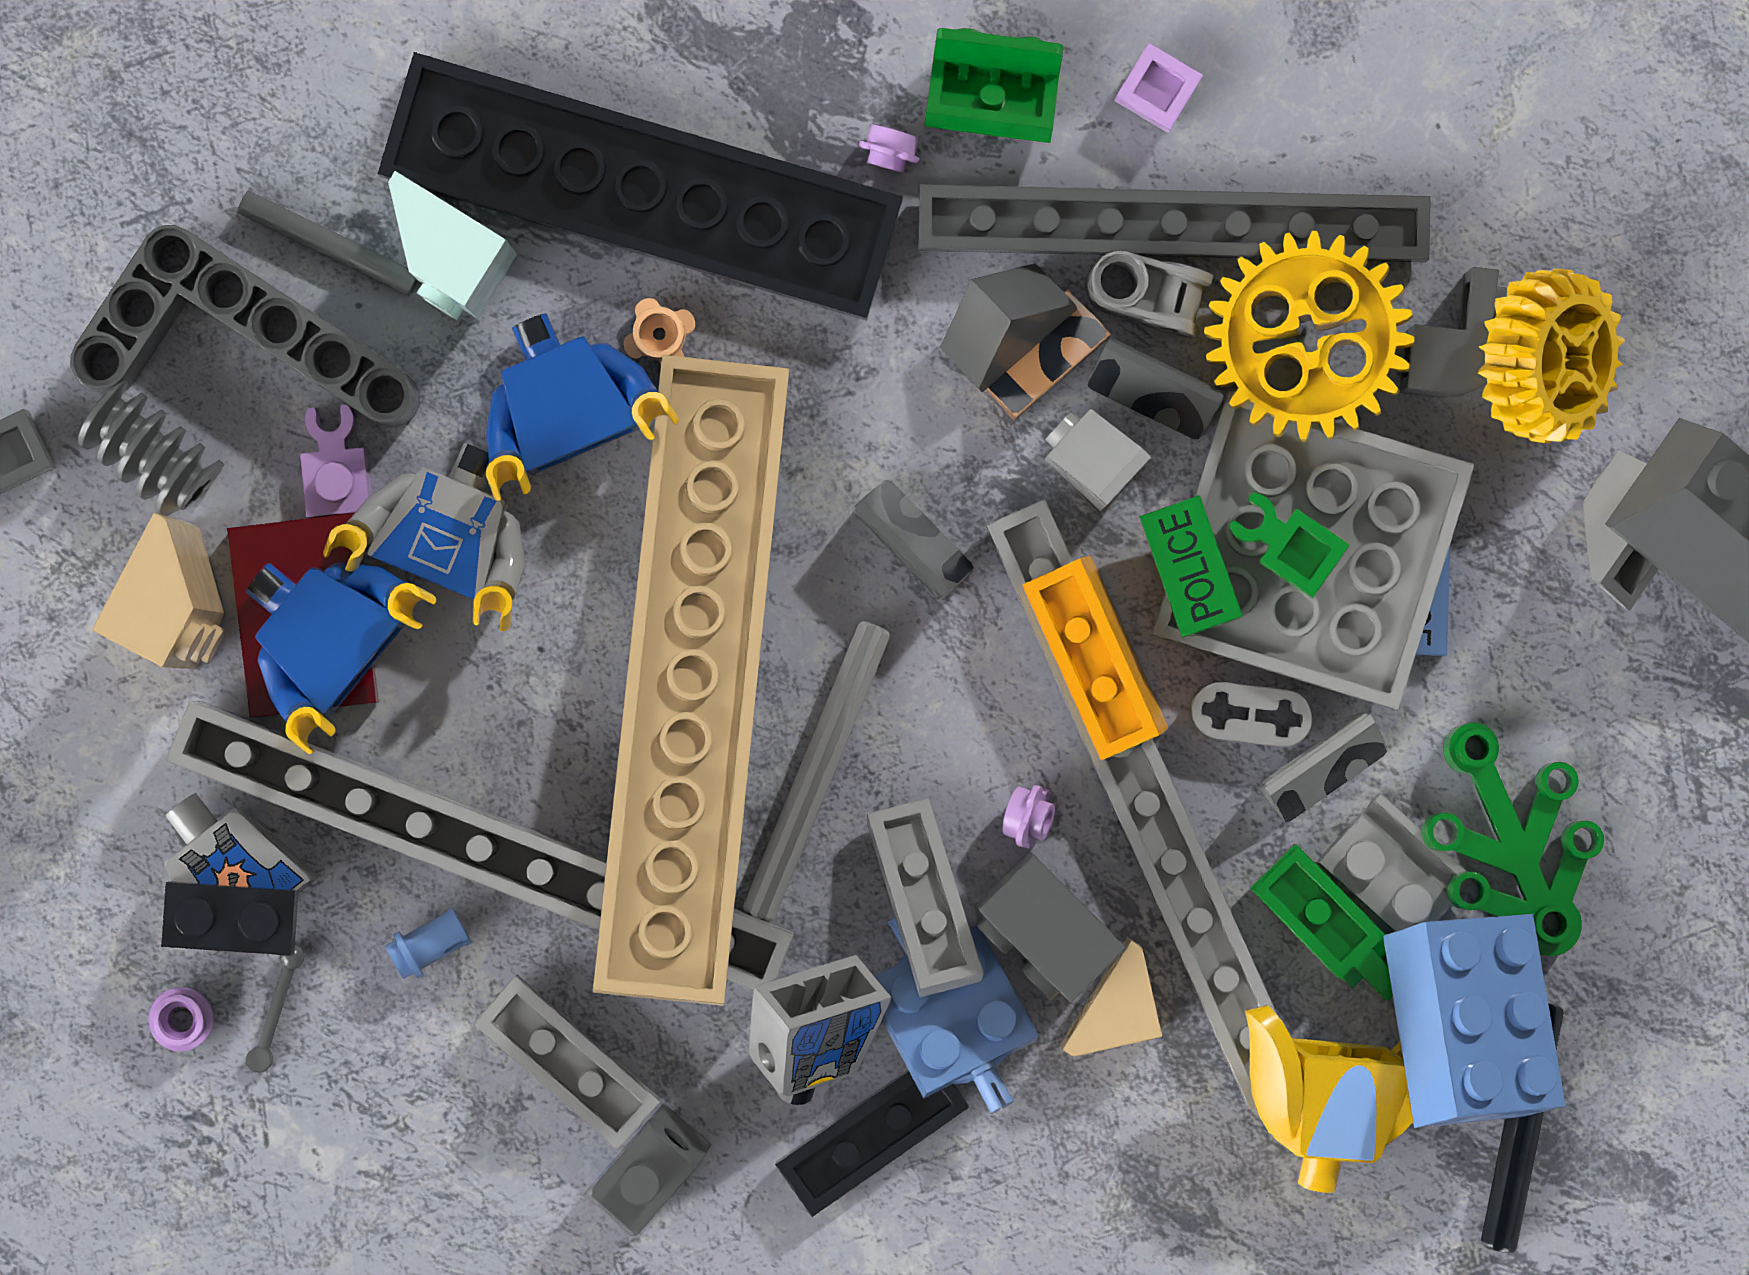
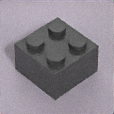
M1030 851L975 904L984 915L976 923L978 928L1005 955L1014 946L1024 955L1029 962L1021 970L1050 1001L1061 993L1072 1003L1127 948Z

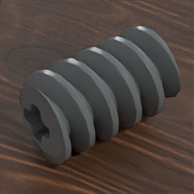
M125 379L111 388L90 411L80 430L78 444L86 450L101 444L97 453V460L106 467L120 461L117 469V478L122 482L128 483L140 477L136 486V494L144 500L159 494L155 504V511L157 513L168 516L178 510H185L208 489L225 464L218 460L202 469L198 464L206 447L199 443L185 452L179 449L186 430L180 426L170 433L163 435L160 429L167 413L159 410L146 419L140 414L148 397L144 393H140L125 402L121 398L129 381Z

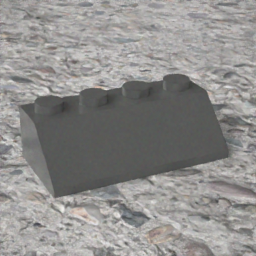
M1679 418L1605 525L1749 643V455L1724 433Z

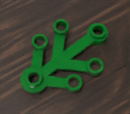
M1480 723L1458 725L1450 730L1444 739L1443 755L1445 761L1454 771L1470 775L1498 841L1465 828L1462 821L1451 813H1437L1428 817L1422 826L1423 841L1434 851L1452 850L1513 875L1523 899L1491 889L1487 879L1477 872H1461L1453 876L1447 887L1448 898L1458 909H1478L1495 917L1533 914L1540 955L1557 956L1564 954L1576 944L1582 929L1580 912L1572 902L1588 859L1598 855L1604 845V834L1601 828L1594 822L1575 821L1568 824L1561 834V846L1564 852L1548 888L1539 863L1562 801L1570 798L1578 788L1579 779L1577 772L1571 765L1565 762L1548 763L1539 769L1535 778L1537 792L1525 825L1522 828L1494 764L1499 753L1496 735L1490 728ZM1471 736L1478 737L1484 745L1483 755L1478 760L1471 759L1465 751L1466 741ZM1554 769L1561 771L1566 779L1565 788L1559 794L1553 792L1548 786V776ZM1440 820L1448 822L1453 830L1451 840L1444 845L1439 843L1433 834L1434 827ZM1580 828H1584L1591 835V845L1585 852L1579 851L1573 842L1574 834ZM1466 879L1473 880L1478 887L1477 898L1471 903L1463 901L1459 894V887ZM1549 912L1555 913L1560 919V929L1554 936L1547 935L1542 928V920Z

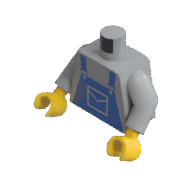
M463 443L449 477L422 466L417 474L402 473L370 495L346 524L336 526L331 530L323 552L324 556L328 557L331 550L335 547L343 546L349 548L353 554L350 556L345 570L353 572L358 569L366 546L370 545L367 555L473 599L474 625H479L480 616L485 611L496 610L500 612V631H506L511 626L512 601L515 598L526 566L520 524L509 513L510 504L503 500L497 501L494 496L484 492L488 484L486 469L490 463L488 452L467 443Z

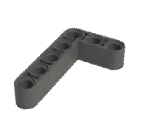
M176 225L160 226L153 229L145 237L74 345L70 355V367L75 378L82 385L106 394L111 388L126 379L129 380L124 390L126 391L137 380L187 302L190 301L376 423L386 427L401 426L408 423L416 415L420 406L419 389L416 383L402 370L191 232ZM175 241L186 242L190 250V258L187 265L178 272L166 273L161 265L163 250ZM227 276H238L243 284V294L240 301L232 307L219 308L214 300V290L217 283ZM140 294H149L154 302L152 318L142 326L132 327L126 317V308L129 302ZM279 311H292L297 320V329L294 335L283 343H273L267 334L269 319ZM334 345L346 346L350 353L348 370L337 378H326L320 369V358L323 352ZM105 347H113L119 356L118 369L112 377L106 380H97L91 370L92 359L99 350ZM386 380L399 381L404 389V399L401 406L391 413L378 412L373 404L375 388Z

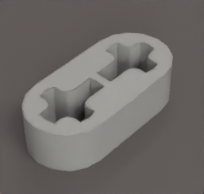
M1227 682L1209 683L1196 692L1189 707L1190 719L1194 727L1204 736L1219 740L1288 747L1301 742L1309 733L1312 725V711L1307 701L1298 693L1284 689ZM1216 692H1222L1226 694V703L1228 705L1247 708L1246 719H1225L1222 729L1212 728V718L1202 715L1201 708L1203 702H1214ZM1280 700L1289 701V712L1299 714L1300 721L1298 727H1287L1285 737L1276 736L1275 725L1255 721L1256 709L1277 710Z

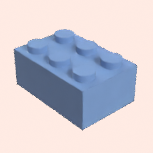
M1533 914L1423 922L1383 936L1414 1128L1524 1117L1566 1106Z

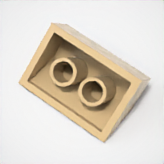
M153 513L92 631L160 667L197 669L201 660L209 664L225 638L226 630L219 627L226 613L200 528L187 521Z

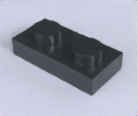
M168 881L165 885L161 947L294 955L299 890Z

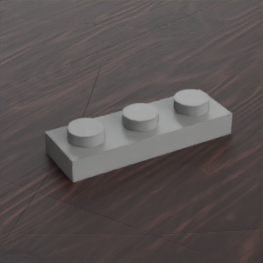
M929 798L867 813L868 829L919 997L981 982L983 970Z
M518 974L473 1024L617 1150L622 1147L661 1101L656 1094Z

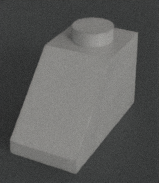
M1092 409L1081 420L1070 412L1045 439L1054 449L1044 460L1099 511L1110 503L1151 458L1143 448Z
M1618 450L1605 470L1598 475L1592 489L1582 504L1591 579L1621 607L1630 611L1658 571V568L1605 525L1647 464Z

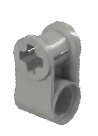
M1114 251L1104 255L1091 267L1086 277L1085 290L1090 302L1097 309L1105 313L1142 322V324L1169 334L1197 338L1199 327L1195 324L1203 290L1204 287L1212 285L1214 276L1209 272L1184 264L1158 261L1127 251ZM1118 266L1129 273L1133 282L1129 297L1114 299L1105 293L1100 283L1104 268ZM1180 287H1181L1182 291H1181V294H1180L1179 302H1178V305H1177L1176 312H1174V308H1175V304H1176V301H1177L1178 293H1179V290H1180Z

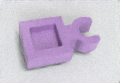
M348 404L340 405L341 424L336 430L331 432L322 429L319 409L307 408L305 426L311 437L318 441L319 451L300 454L306 517L308 518L355 513L371 495L367 449L364 447L348 449V439L353 435L356 428V415L353 408Z

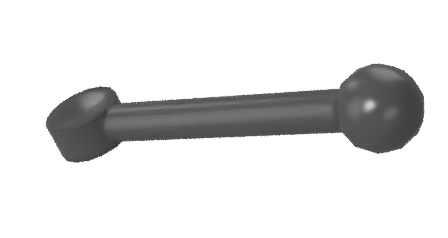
M295 945L294 955H280L279 957L283 966L257 1047L250 1050L246 1056V1064L253 1072H264L273 1063V1055L269 1050L294 970L304 962V952L298 945Z

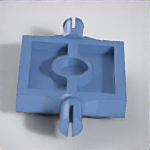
M894 917L888 922V925L891 926L906 954L899 927ZM975 925L969 929L983 970L981 982L919 997L907 954L894 967L874 977L891 996L889 1006L882 1021L923 1098L951 1084L974 1081L989 1108L990 1114L998 1112L1001 1107L1004 1109L1014 1102L996 1069L1008 1055L1035 1042L1039 1035L986 937L978 928V925Z

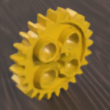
M1317 231L1311 232L1307 248L1298 249L1290 233L1285 234L1284 252L1277 255L1265 242L1260 243V253L1263 262L1255 266L1249 260L1240 257L1237 261L1245 276L1242 281L1238 282L1222 277L1220 280L1223 288L1231 295L1229 302L1210 301L1209 303L1210 310L1222 317L1223 323L1205 327L1204 333L1213 340L1222 341V347L1206 354L1208 363L1226 364L1228 367L1214 380L1217 387L1224 388L1236 384L1239 389L1232 396L1229 402L1230 406L1235 410L1249 402L1254 404L1249 422L1255 427L1268 415L1274 417L1273 433L1279 438L1286 431L1290 422L1297 424L1302 442H1307L1312 424H1321L1329 440L1334 439L1335 420L1343 418L1350 428L1354 431L1359 430V420L1356 411L1364 407L1370 413L1379 416L1382 412L1374 397L1377 392L1381 391L1393 396H1397L1399 393L1395 383L1388 378L1390 371L1409 372L1410 364L1396 355V349L1408 348L1415 344L1414 336L1397 332V326L1413 319L1412 310L1403 308L1393 309L1392 304L1405 293L1402 284L1383 288L1381 283L1390 271L1388 264L1385 262L1369 271L1365 268L1368 261L1369 248L1363 246L1350 258L1345 255V238L1342 235L1335 239L1330 250L1322 249ZM1341 283L1352 291V302L1344 312L1328 314L1317 306V295L1327 284ZM1276 296L1286 301L1289 305V314L1282 325L1276 328H1264L1254 321L1255 307L1262 299ZM1356 320L1366 322V328L1363 331L1332 334L1319 338L1317 342L1318 350L1313 352H1306L1304 345L1300 342L1286 344L1264 353H1255L1253 351L1254 344L1260 341L1288 339L1299 336L1302 331L1301 324L1307 321H1313L1317 331L1333 329ZM1343 345L1357 346L1366 355V363L1363 370L1353 377H1341L1330 369L1332 353ZM1292 359L1302 366V378L1295 388L1289 391H1278L1268 385L1267 372L1269 367L1277 360Z

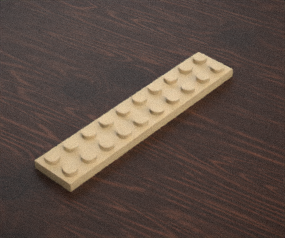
M662 355L658 392L667 398L678 415L679 421L674 425L667 415L655 417V438L652 444L593 993L724 1005L789 368Z

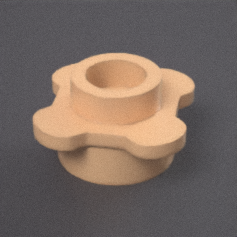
M653 298L641 300L635 307L637 319L633 326V333L627 335L624 339L626 353L633 359L647 357L659 361L660 365L662 355L684 357L682 348L686 336L692 333L696 326L693 315L685 309L674 312L668 308L660 307L657 300ZM658 328H662L666 332V336L662 340H656L653 336L654 331Z

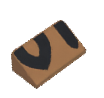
M1069 290L1064 293L1075 303L1077 310L986 389L1013 421L1019 418L1111 336V333Z

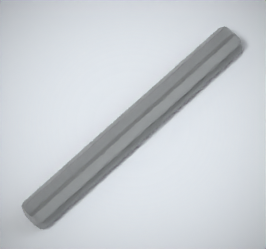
M862 621L856 628L744 901L743 910L753 917L764 921H772L778 912L889 641L890 634L882 627Z

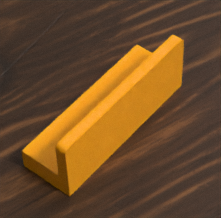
M1088 555L1022 584L1101 761L1159 736L1168 729L1167 722L1092 556Z

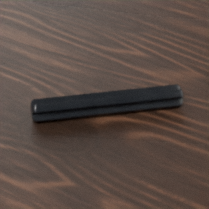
M1548 1003L1557 1050L1564 1012L1558 1005ZM1544 1112L1504 1120L1481 1236L1482 1245L1487 1249L1503 1253H1514L1517 1249Z

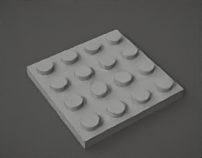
M1228 390L1195 496L1200 495L1243 617L1182 638L1165 591L1152 635L1398 711L1475 464L1366 431H1354L1349 426L1336 422L1334 439L1331 440L1325 435L1321 424H1312L1307 442H1302L1297 424L1291 422L1279 438L1273 433L1274 417L1268 415L1256 427L1253 426L1249 420L1254 404L1249 402L1243 407L1234 410L1229 402L1235 392ZM1252 492L1267 497L1275 507L1276 517L1285 524L1297 508L1350 544L1348 550L1313 599L1259 563L1269 548L1262 542H1242L1230 531L1229 525L1233 520L1240 523L1246 529H1256L1263 523V512L1248 501V497Z

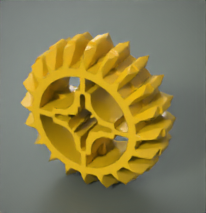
M1554 268L1552 271L1537 270L1536 272H1526L1521 281L1509 282L1507 297L1495 299L1494 305L1497 315L1495 319L1484 321L1489 335L1487 343L1479 346L1485 352V364L1479 369L1478 374L1487 378V385L1483 390L1482 398L1493 402L1491 417L1501 420L1505 431L1512 432L1519 437L1529 438L1533 442L1548 444L1551 441L1578 440L1582 430L1594 429L1596 414L1608 412L1607 395L1609 392L1618 390V386L1614 381L1616 368L1624 365L1618 360V348L1625 339L1616 333L1621 315L1611 311L1612 295L1601 291L1598 280L1589 279L1584 274H1576L1573 270Z

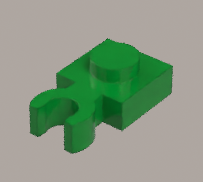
M1252 492L1248 497V501L1263 512V523L1256 529H1246L1240 523L1233 520L1229 525L1230 531L1242 542H1262L1269 548L1259 563L1313 599L1348 550L1350 544L1297 508L1285 524L1276 517L1275 507L1267 497Z

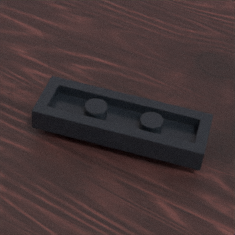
M907 1070L776 1161L775 1166L809 1215L813 1217L967 1110L969 1104L955 1084H951L923 1098L909 1070Z

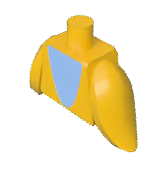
M1268 1005L1245 1010L1250 1037L1251 1093L1256 1111L1268 1132L1273 1134L1277 1141L1295 1155L1303 1157L1298 1179L1299 1185L1322 1193L1335 1192L1342 1161L1376 1162L1382 1157L1385 1146L1405 1133L1413 1123L1401 1043L1399 1042L1392 1050H1389L1385 1046L1292 1038L1282 1020Z

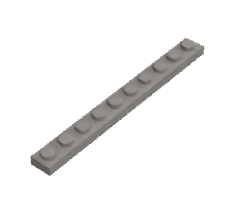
M1041 500L986 525V528L1245 1103L1249 1109L1255 1107L1251 1093L1250 1037L1245 1010L1268 1005L1275 1013L1276 1010L1153 738L1102 761L1096 751L1022 586L1026 582L1073 562L1046 500Z

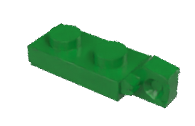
M1294 843L1249 889L1337 979H1343L1352 989L1364 979L1384 1000L1389 1001L1393 997L1388 964L1383 960L1386 956L1383 938L1385 934Z

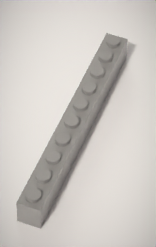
M204 701L188 702L166 758L167 762L597 930L600 929L607 858L309 742L308 745L314 752L307 754L290 740L286 733ZM734 908L727 980L754 990L756 985L777 979L794 931L758 919Z

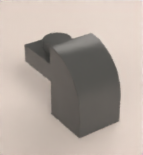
M1472 267L1464 273L1458 329L1414 324L1406 330L1407 334L1414 336L1415 344L1414 346L1404 348L1403 359L1410 364L1409 372H1401L1399 393L1451 398L1465 395L1487 384V378L1478 374L1479 369L1485 364V352L1479 346L1487 343L1489 335L1484 321L1495 319L1497 315L1494 305L1495 299L1507 297V288L1497 286L1498 269Z

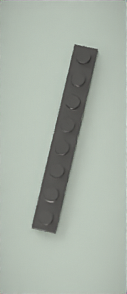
M920 184L918 251L1106 255L1114 251H1127L1140 256L1243 257L1246 259H1262L1260 243L1265 242L1277 255L1284 252L1285 234L1290 233L1298 249L1307 248L1311 232L1317 231L1321 247L1326 250H1330L1333 242L1339 235L1344 236L1345 255L1350 258L1357 250L1366 246L1369 248L1368 261L1426 263L1429 260L1431 196Z

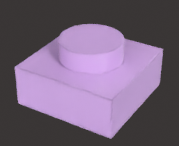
M1148 43L1114 101L1169 133L1203 75Z

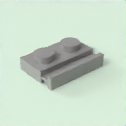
M1380 793L1372 799V802L1350 823L1317 860L1325 870L1394 932L1423 922L1439 921L1453 905L1447 895L1449 881L1456 874L1467 872L1445 851L1439 852L1430 849L1423 841L1422 830ZM1471 879L1464 880L1459 887V894L1461 895L1474 881Z

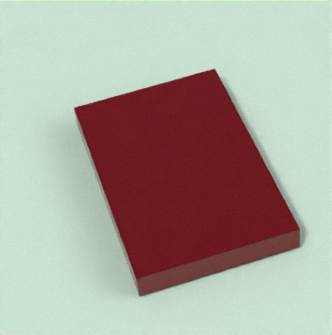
M354 513L227 528L250 718L280 715V713L270 700L258 663V656L262 645L255 638L257 632L272 614L245 593L248 585L268 563H271L295 584L301 580L311 567L326 570L336 562L347 563L353 554L349 548L343 546L335 547L331 550L328 557H325L323 552L331 530L336 526L346 524ZM375 664L339 707L379 703Z

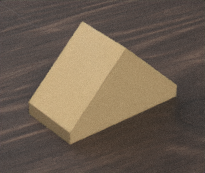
M1128 937L1123 943L1127 948L1109 965L1060 1043L1062 1050L1073 1057L1162 1037L1143 948Z

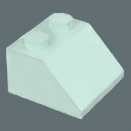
M395 171L388 183L408 270L422 283L417 294L455 320L458 319L463 310L478 319L518 254L506 239Z

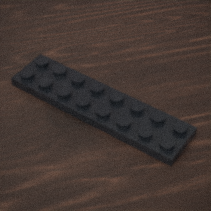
M417 52L413 53L377 173L380 177L390 180L396 171L432 193L867 321L903 201V196Z

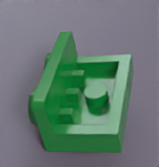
M971 28L937 29L924 127L1051 143L1064 46L1060 43L1046 42L1031 36L1016 38L981 33Z

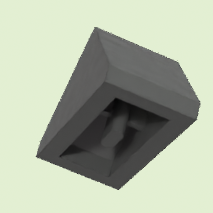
M1036 263L974 278L969 283L940 348L983 393L1074 313L1077 307Z

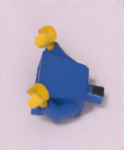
M547 313L540 314L512 327L525 361L501 371L503 384L499 385L491 395L485 433L490 461L486 469V477L493 496L497 501L502 500L500 494L501 486L509 480L519 481L523 495L528 494L531 485L526 472L530 475L537 474L641 429L646 438L653 440L655 436L649 427L655 417L667 415L674 425L678 423L679 418L667 398L658 392L642 366L608 343L590 345L584 336L560 345Z
M336 562L326 570L311 567L297 584L271 563L263 567L248 585L245 593L272 614L255 635V638L262 645L258 656V663L270 700L286 722V734L290 740L307 754H312L314 750L308 745V736L313 729L320 727L330 737L334 735L336 731L334 725L317 712L316 709L323 715H333L406 625L415 629H420L423 624L414 620L412 616L413 608L422 599L435 605L436 597L414 584L404 582L379 566L360 564L358 569L353 572L345 570L346 562Z

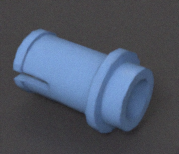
M452 907L443 915L404 936L400 931L395 933L394 937L396 940L385 947L401 977L405 979L412 974H415L417 978L423 976L422 968L472 942Z

